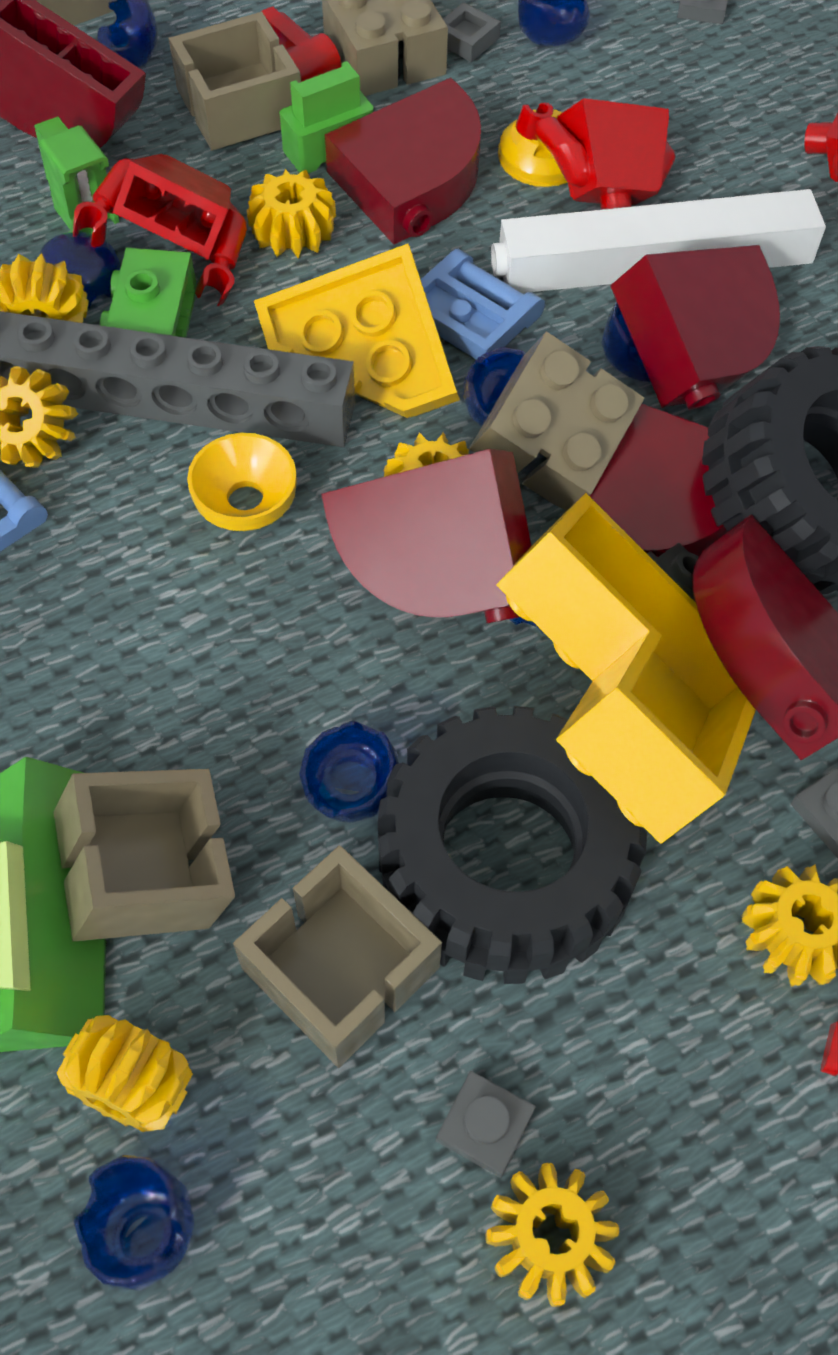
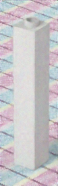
M811 189L502 219L499 243H492L491 263L494 276H503L506 284L521 293L612 284L646 254L760 245L769 268L810 264L815 259L826 225Z

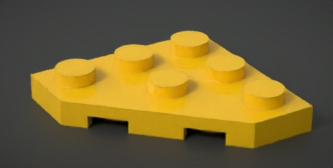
M409 244L254 300L269 350L354 361L355 394L406 418L460 401Z

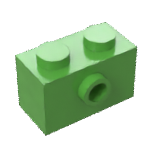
M126 248L121 269L114 270L112 273V303L109 311L104 310L102 312L100 326L186 338L196 297L195 288L197 286L191 253Z

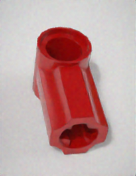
M273 6L261 11L278 36L279 45L283 44L299 69L301 82L342 67L338 50L326 34L319 33L311 37L284 12H279Z

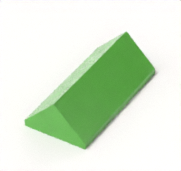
M24 757L0 773V842L9 841L23 846L31 991L0 989V1052L68 1046L74 1034H79L88 1019L105 1015L106 939L72 942L64 880L71 868L61 867L53 812L72 774L83 772L30 757Z

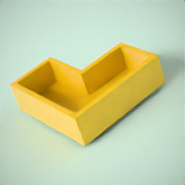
M585 493L529 548L496 586L506 594L508 604L518 616L527 621H533L553 641L556 652L564 662L571 667L581 669L592 680L591 685L561 730L556 741L566 750L569 760L580 772L593 776L617 800L620 810L630 822L636 826L644 827L662 844L726 795L756 709L734 683L717 656L703 627L696 602Z

